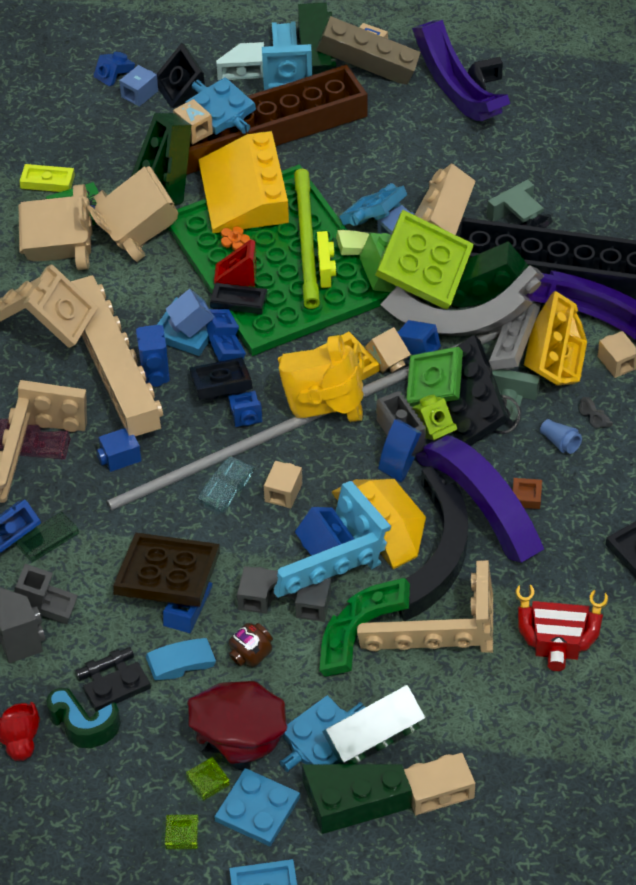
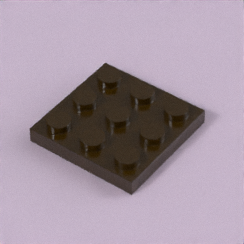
M135 532L114 582L113 595L200 607L220 554V544Z

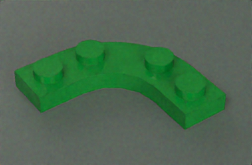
M406 578L377 584L358 592L347 600L349 605L337 617L333 615L325 629L321 645L319 671L324 677L352 671L353 646L358 625L368 623L371 619L380 615L409 609L410 583Z

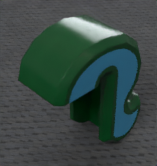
M69 688L54 689L47 696L46 702L50 720L56 726L64 722L66 736L75 746L91 749L107 743L118 733L121 722L116 703L102 708L89 717Z

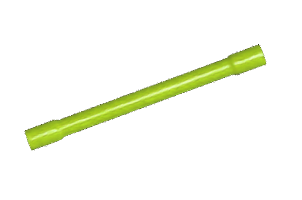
M298 169L294 173L297 193L302 255L303 299L306 308L314 309L320 305L316 279L310 205V177L308 170Z

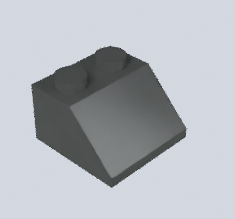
M0 587V642L8 662L12 663L43 652L41 642L46 639L37 606L31 607L27 596Z

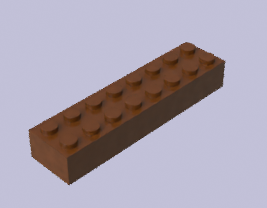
M344 65L248 95L247 97L255 103L256 108L255 111L243 119L250 125V130L243 134L236 126L221 131L217 135L213 133L195 144L190 143L187 174L200 170V158L247 134L272 131L275 146L367 117L368 94L348 65Z

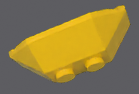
M554 291L535 320L529 337L524 366L557 386L576 384L580 382L587 339L582 322L577 315L578 308L576 303Z
M395 479L353 480L352 482L391 525V529L385 532L384 540L387 542L386 548L380 552L394 570L417 558L426 522V516ZM341 487L332 491L337 500L339 499Z

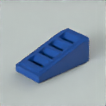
M209 582L200 607L168 603L163 611V626L191 633L211 591L212 583ZM181 606V607H184V608H188L189 610L186 611V610L178 609V607Z

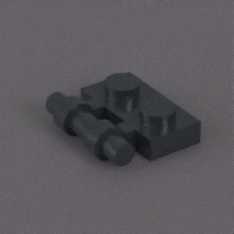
M131 647L121 651L119 649L109 652V656L98 661L90 660L84 663V667L75 670L78 681L88 677L92 679V682L83 685V689L95 712L112 703L117 704L151 689V683L138 661L128 666L125 664V661L134 658ZM113 666L117 669V671L103 677L100 672Z

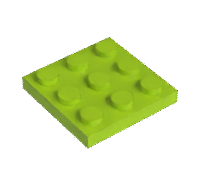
M402 210L375 276L448 310L474 244Z

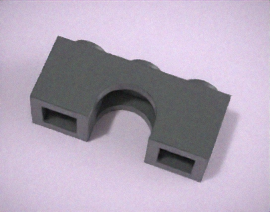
M244 566L237 592L238 610L267 614L270 603L277 598L274 594V586L277 584L278 571L262 567ZM331 578L324 579L318 584L309 585L293 594L289 593L281 597H288L295 601L296 618L325 622L331 597Z

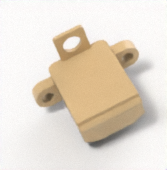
M144 166L109 195L103 190L94 196L97 202L95 209L90 205L87 206L95 222L111 236L120 248L126 250L136 262L146 256L141 247L148 240L172 225L178 218V211L174 206V202L150 166Z
M85 184L74 185L72 197L21 202L18 205L19 253L25 254L26 258L31 261H49L75 257L77 270L89 269L92 219L87 209L90 202L87 198Z

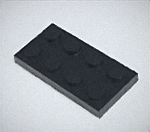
M472 335L456 346L463 350L459 400L446 402L452 421L457 426V430H455L457 439L469 446H472L510 420L481 341L475 335Z

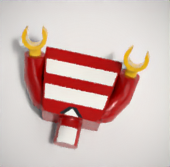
M520 585L516 588L515 596L521 605L518 606L519 632L526 643L535 648L536 656L548 657L547 666L550 670H564L566 659L578 660L579 653L587 651L598 639L603 619L601 609L608 603L606 592L605 599L600 604L593 601L595 590L591 592L590 602L593 608L592 611H589V606L539 601H532V606H529V600L534 595L532 585H529L530 594L526 598L520 595Z

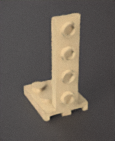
M51 264L44 269L40 277L31 282L25 281L17 290L11 289L0 298V322L26 308L70 348L77 343L98 307Z
M20 380L17 404L15 408L10 409L9 424L11 425L9 430H4L2 441L4 450L0 451V503H4L8 499L28 425L41 428L64 429L69 432L85 431L87 425L86 389Z
M476 561V573H471V588L474 591V597H471V614L474 615L473 619L361 623L357 628L360 648L379 651L381 649L408 650L410 648L437 649L440 647L458 646L467 648L470 646H480L481 652L493 653V588L489 561Z

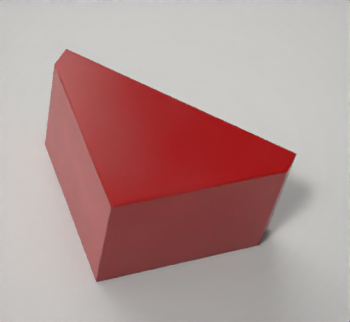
M250 239L216 264L214 283L255 287L257 264L254 240Z

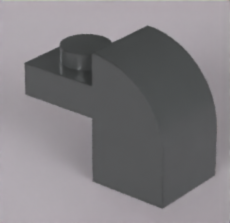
M25 564L14 592L27 596L31 607L37 606L41 616L68 624L78 595L50 586L53 573Z

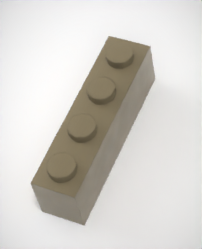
M330 16L317 48L319 52L406 85L415 71L421 53Z

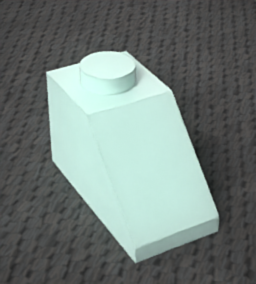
M264 42L240 43L216 61L218 80L224 77L228 80L263 78L262 47H264Z

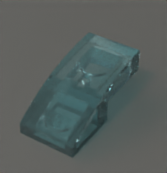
M229 456L213 474L198 499L224 512L236 492H241L255 468Z

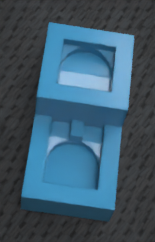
M207 638L170 644L148 652L146 655V660L154 680L182 677L185 671L214 667L216 662Z

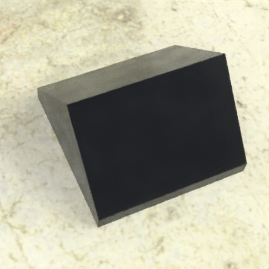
M183 43L178 46L157 73L158 89L171 108L185 104V101L198 94L192 88L194 81L200 80L205 85L203 71Z

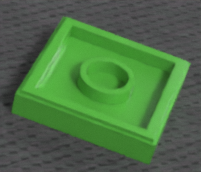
M460 347L410 355L406 399L411 407L420 404L419 400L429 395L444 398L446 402L459 400L463 350Z

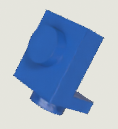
M121 52L100 55L94 72V78L108 86H112L115 83L117 74L129 73L134 69L135 63L127 59L128 56Z
M255 391L228 396L235 427L262 422V407Z

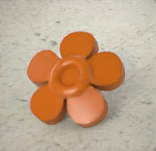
M235 226L232 231L229 228H224L221 231V236L223 237L221 244L226 248L232 245V249L236 250L250 240V237L243 234V229Z

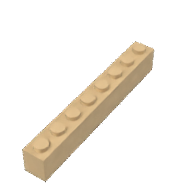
M93 275L71 281L98 307L81 336L128 435L134 434V436L161 429L159 418L163 416L159 400L154 401L155 395L151 383H145L146 375L142 366H137L138 360L134 349L129 350L130 344L127 334L125 332L121 333V324L118 316L113 317L114 311L110 300L105 301L106 294L103 285H98Z

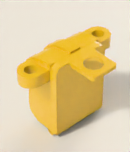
M341 335L329 336L327 340L328 348L286 353L278 357L280 377L290 410L297 418L340 412L343 414L347 413L350 422L362 421L363 410L361 401L364 394L361 378L365 363L359 343H355L352 349L351 346L344 345Z

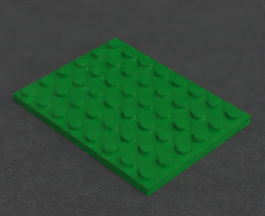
M300 165L281 171L288 199L289 223L243 229V234L248 235L250 239L255 241L257 270L254 288L267 289L268 294L262 315L230 311L239 326L237 334L252 356L380 307V304L391 293L372 289L359 258L360 255H341L336 239L337 230L347 229L310 180V205L320 305L314 309L304 306L298 203L294 180L295 171L302 169ZM206 199L177 209L178 218L167 229L212 295L215 286L216 264L235 250L232 249V245L226 248L221 244V239L223 238L221 232L212 233ZM328 231V242H334V257H331L330 261L335 260L336 276H331V287L321 288L318 262L317 232Z

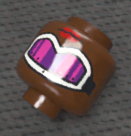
M246 623L229 639V647L232 650L229 656L240 667L243 664L252 668L256 667L271 653L273 638L261 624L256 623L253 625Z

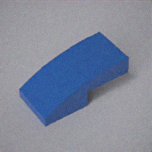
M210 309L214 318L206 324L219 362L241 357L244 359L246 352L236 337L239 326L230 310Z
M394 419L382 450L378 469L397 481L402 482L415 457L412 456V453L422 432L399 419Z

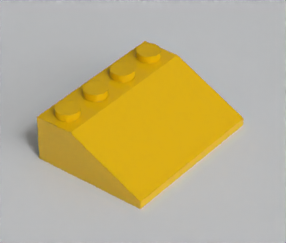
M272 131L247 134L199 159L212 233L221 232L224 228H229L232 231L235 226L248 229L289 223L288 199Z

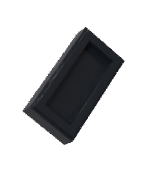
M215 283L210 299V308L229 309L230 311L262 315L268 296L267 289Z

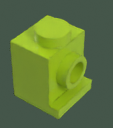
M429 395L419 400L420 404L412 408V410H415V414H418V418L423 422V425L426 426V439L436 440L457 430V426L452 421L444 398ZM435 413H436L437 418H438L437 420L434 419Z

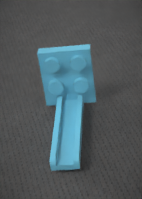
M292 21L287 24L272 22L273 46L262 47L264 90L312 76L311 44L297 45L296 22Z
M352 481L342 484L336 513L352 534L354 540L279 568L277 584L274 586V594L277 598L289 593L293 594L304 587L318 584L324 579L337 574H344L357 566L367 564L373 569L382 563L379 560V555L386 548L387 542L384 540L385 532L391 529V525Z

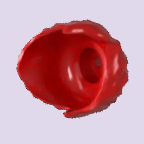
M30 702V704H14L6 709L0 718V742L6 745L7 754L15 761H25L34 752L35 745L33 739L39 727L40 717L33 702Z

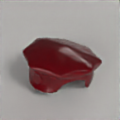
M256 681L218 683L189 698L187 701L188 725L197 732V742L199 744H204L206 741L210 742L219 749L231 764L251 762L263 758L276 748L281 736L287 731L285 702Z

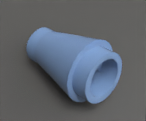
M550 419L545 420L540 427V433L546 436L562 453H574L582 442V436L576 428L553 422Z

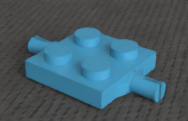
M226 77L209 87L202 84L200 80L193 82L192 88L198 94L185 102L187 103L194 99L211 114L214 134L217 135L221 131L236 126L243 134L250 130V125L243 119L256 110L255 103Z
M390 183V185L388 184L377 193L361 197L339 216L342 224L357 226L365 223L372 217L375 220L385 218L389 215V210L400 206V201L407 196L405 187L400 186L396 188L394 184Z
M328 695L287 724V731L282 737L291 746L292 753L283 760H280V765L288 772L300 762L304 764H338L339 762L322 731L364 709L365 706L359 702L355 707L346 712L340 709Z

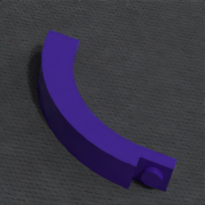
M432 20L412 28L420 52L438 86L464 115L476 121H483L501 114L503 111L502 107L510 104L508 94H492L487 92L470 77L453 49L443 20Z
M551 271L550 274L542 273L544 277L540 280L541 285L533 293L526 295L531 301L546 303L550 295L557 291L576 303L578 311L603 320L636 340V300L617 290L581 277Z
M446 435L435 442L425 445L423 447L424 450L415 455L421 466H432L434 469L444 472L470 495L490 523L505 556L509 560L522 563L544 550L539 535L517 496L498 471L471 446L455 437Z

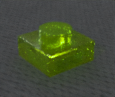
M213 757L186 772L187 780L203 801L230 786L229 778Z
M166 815V849H198V815Z

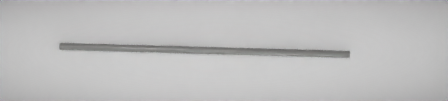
M503 326L481 333L476 337L480 339L483 345L498 338ZM409 366L363 386V398L407 379ZM327 414L307 418H297L295 416L106 501L107 505L110 506L111 511Z

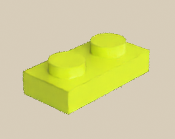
M25 164L19 181L20 188L54 192L69 190L72 187L75 172L74 168Z
M328 231L317 232L321 288L331 287V276H336L335 260L330 261V258L334 257V242H328Z

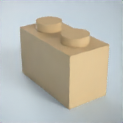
M463 753L444 755L438 760L425 764L416 763L404 769L412 789V809L415 816L475 798V781Z

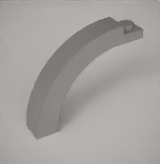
M529 265L499 296L485 304L465 310L433 308L418 299L414 294L398 286L380 305L404 323L412 320L436 324L438 334L476 335L499 328L522 314L533 304L526 295L533 293L541 285L540 280L544 275L537 268Z

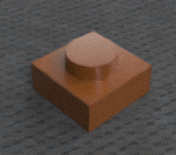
M514 478L513 492L524 508L540 509L542 480Z

